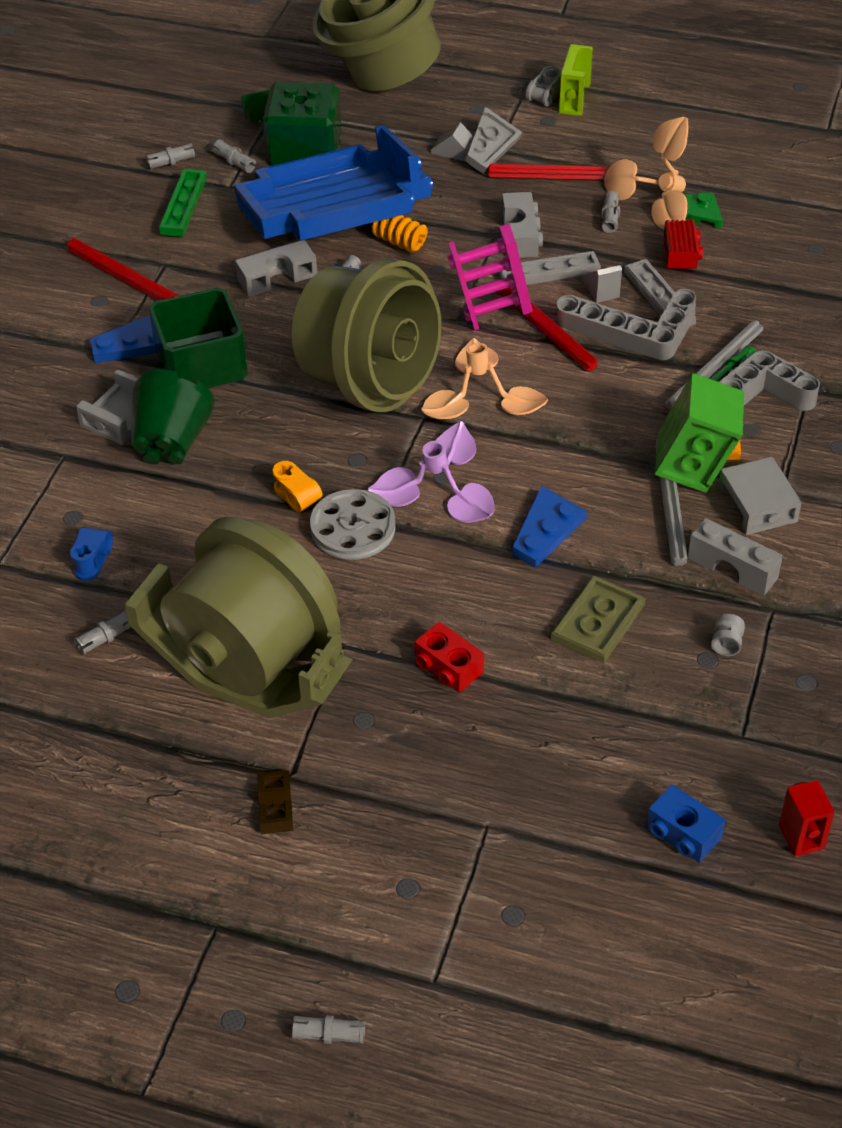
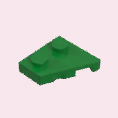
M714 192L684 194L687 199V215L685 220L691 221L693 219L695 224L699 225L701 220L715 223L714 228H722L723 219Z

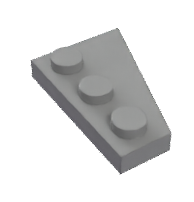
M485 107L465 162L481 173H486L488 166L495 164L520 139L523 132Z

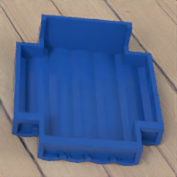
M385 125L375 127L377 150L368 151L362 144L257 169L254 170L256 180L235 184L234 189L241 212H244L246 218L251 221L253 227L259 231L263 239L294 232L297 240L302 241L413 212L412 206L415 205V200L431 197L433 182L431 177L423 172L419 156L413 153Z

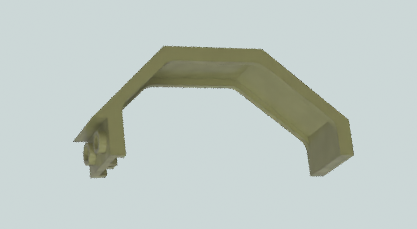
M158 563L125 604L129 625L195 688L269 719L323 704L353 661V659L344 656L341 635L329 631L326 647L324 650L316 649L315 654L311 656V663L300 666L290 664L261 694L256 696L241 695L216 683L197 668L182 652L168 632L161 615L160 605L164 595L173 587L169 567Z

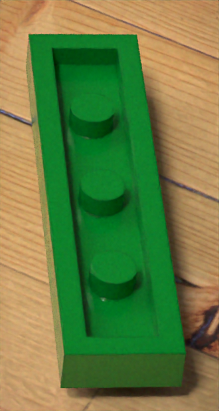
M183 169L159 226L160 235L184 237L207 181L206 171Z

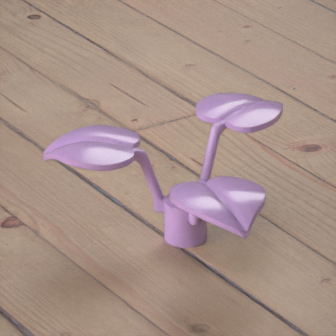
M463 421L447 429L435 441H430L424 445L422 449L424 461L419 463L420 470L417 478H415L412 470L396 467L385 472L368 488L370 492L376 493L387 500L391 506H406L419 497L420 490L417 484L421 483L425 469L434 474L445 473L456 494L449 499L447 504L450 516L456 521L472 523L485 520L492 516L495 510L493 497L484 486L469 483L460 491L449 471L448 465L450 463L463 465L469 462L476 454L475 440L468 432Z

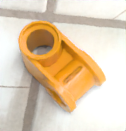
M281 461L274 465L273 476L276 479L274 492L289 504L295 512L300 513L322 498V491L318 483L307 476L293 462Z

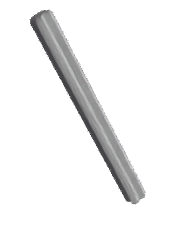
M753 320L696 374L711 379L725 366L726 361L730 357H735L763 331V325L758 320ZM685 384L665 402V407L669 409V412Z
M658 439L656 440V445H655L656 453H657V441H658ZM660 477L671 563L674 566H683L687 563V550L677 482Z

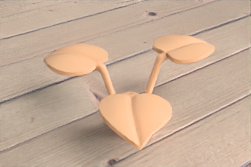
M687 117L665 121L654 133V149L656 152L662 153L661 160L670 172L661 175L659 180L636 176V163L623 159L612 164L604 178V185L607 191L617 192L619 200H626L632 196L636 189L635 181L659 185L660 189L665 192L662 193L661 199L653 203L651 213L654 223L663 230L666 220L681 221L683 219L685 221L687 215V199L682 193L686 186L685 179L677 175L678 170H675L668 161L677 160L684 152L689 129Z
M473 338L460 351L455 360L456 369L465 373L461 392L457 394L452 390L437 391L425 400L421 411L437 419H452L462 415L469 408V402L463 398L466 395L470 372L473 375H483L487 370H489L501 397L504 398L501 402V407L509 414L525 415L532 413L548 402V398L532 388L522 386L513 387L508 393L505 392L493 368L499 361L497 353L488 348L484 343H480L477 339Z

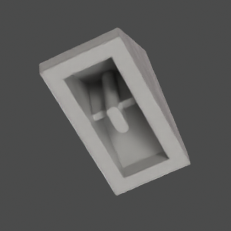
M460 122L438 138L431 149V154L465 161L474 137Z
M621 265L597 270L582 276L584 285L596 303L620 298Z

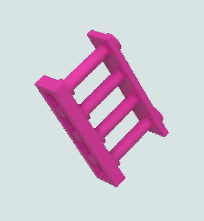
M510 223L500 226L502 238H498V242L460 254L457 253L454 241L449 243L451 254L447 255L451 270H457L467 305L462 307L466 322L472 321L474 330L479 329L476 316L513 304L521 306L523 315L533 312L517 244ZM499 252L502 254L506 253L502 260L463 272L461 264ZM503 270H506V272L511 271L510 274H507L506 278L468 289L466 284L468 281ZM509 287L511 289L515 288L511 295L476 306L472 305L471 299Z

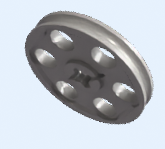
M361 489L338 491L326 496L314 507L310 516L311 536L317 547L330 556L345 560L368 558L384 550L392 541L396 529L395 513L388 501L376 493ZM354 501H363L365 503L360 507L351 505ZM330 508L338 510L337 513L332 515L326 514L324 511ZM376 513L386 515L384 519H375L372 516ZM322 529H331L334 531L332 534L322 535L319 533V531ZM371 534H380L382 538L378 540H371L368 538V536ZM350 541L355 543V546L343 548L341 544Z

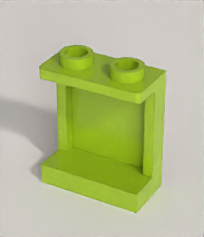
M570 45L561 73L559 113L582 116L584 87L589 88L591 84L593 47Z

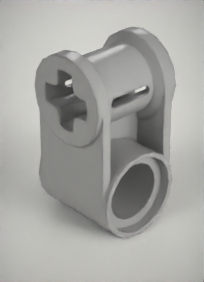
M555 66L544 68L528 85L526 99L542 102L544 106L549 107L560 94L562 70Z

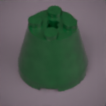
M164 369L145 371L135 382L132 390L131 445L137 452L143 455L145 462L156 465L159 462L182 464L184 457L209 420L214 408V396L200 381L192 383L177 377L178 372Z

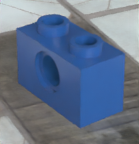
M672 784L649 808L646 827L657 838L664 839L675 846L682 855L691 857L700 863L722 839L726 819Z

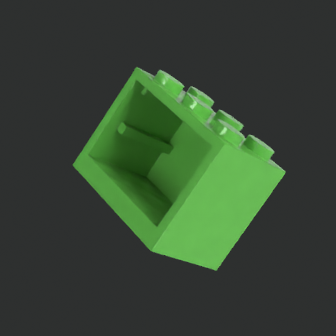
M692 373L658 430L655 475L706 493L743 436L744 391Z

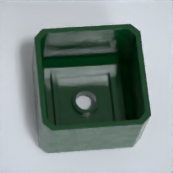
M275 82L270 87L263 117L267 164L273 166L339 149L342 126L340 89L336 85Z
M217 287L154 301L149 306L155 350L162 369L178 372L177 377L192 383L200 381L207 388L242 381L248 375L243 329L225 289Z

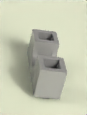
M532 192L503 193L504 225L510 223L520 258L538 257L539 247H543V233L538 232L540 231V216H538L537 201L533 202Z
M305 240L235 260L237 280L248 297L270 291V278L274 275H288L296 283L312 278L317 273L316 256Z
M707 518L692 533L688 553L689 560L712 571L722 560L731 563L739 572L738 584L762 596H765L777 581L783 557L782 554Z

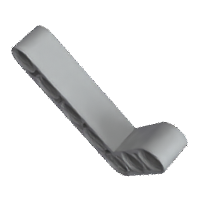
M689 289L676 291L658 323L577 296L564 295L556 303L557 322L564 329L658 360H668L674 356L695 318L696 295Z
M763 350L752 354L719 381L744 391V405L762 390H765L801 411H809L816 406L820 387L819 380L775 354Z

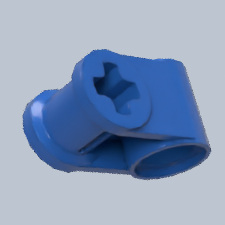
M80 528L77 539L70 550L71 559L75 562L74 573L79 580L89 581L100 574L101 568L112 549L113 534L110 530Z

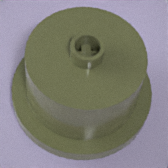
M322 0L313 19V31L320 46L326 52L340 56L354 84L368 91L388 90L412 81L434 63L441 49V41L430 15L435 0Z
M386 258L371 263L363 270L344 266L326 267L310 279L303 289L295 308L292 322V346L296 361L308 377L338 386L344 397L354 406L374 412L394 410L404 404L423 385L434 366L441 341L442 321L440 307L430 280L422 269L411 262Z
M222 517L213 521L197 537L195 542L196 564L164 595L160 605L161 615L168 632L189 660L216 683L230 691L246 696L261 694L294 660L311 661V656L315 654L317 648L324 650L326 647L329 631L340 634L336 594L321 566L303 546L288 534L268 523L258 520Z

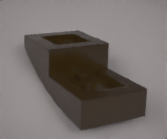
M289 770L258 773L261 834L294 831Z

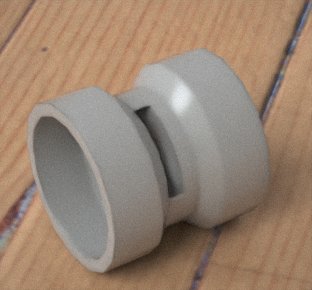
M723 614L717 617L714 626L715 633L711 642V647L716 653L723 656H734L741 651V637L744 635L745 629L744 620L733 614Z

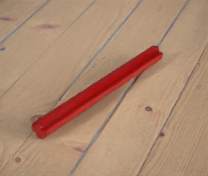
M490 164L488 166L489 178L604 180L610 166Z
M72 238L67 243L68 251L158 301L179 296L175 292L76 238Z
M509 287L496 292L504 297L511 295L515 288L511 289ZM532 302L533 312L523 315L520 305H512L586 371L590 372L597 368V358Z

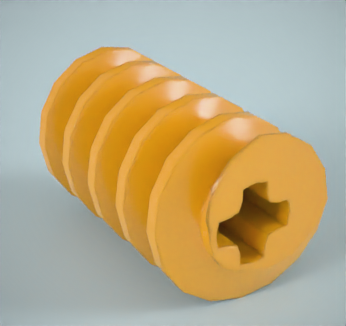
M403 215L373 222L372 232L376 237L382 238L386 242L389 241L391 244L412 253L418 251L427 237L428 228L424 224L420 225L419 222L412 221L409 217L404 218Z

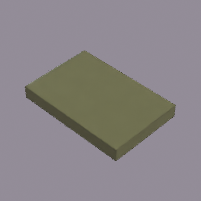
M593 575L551 633V640L604 664L644 607L646 598Z

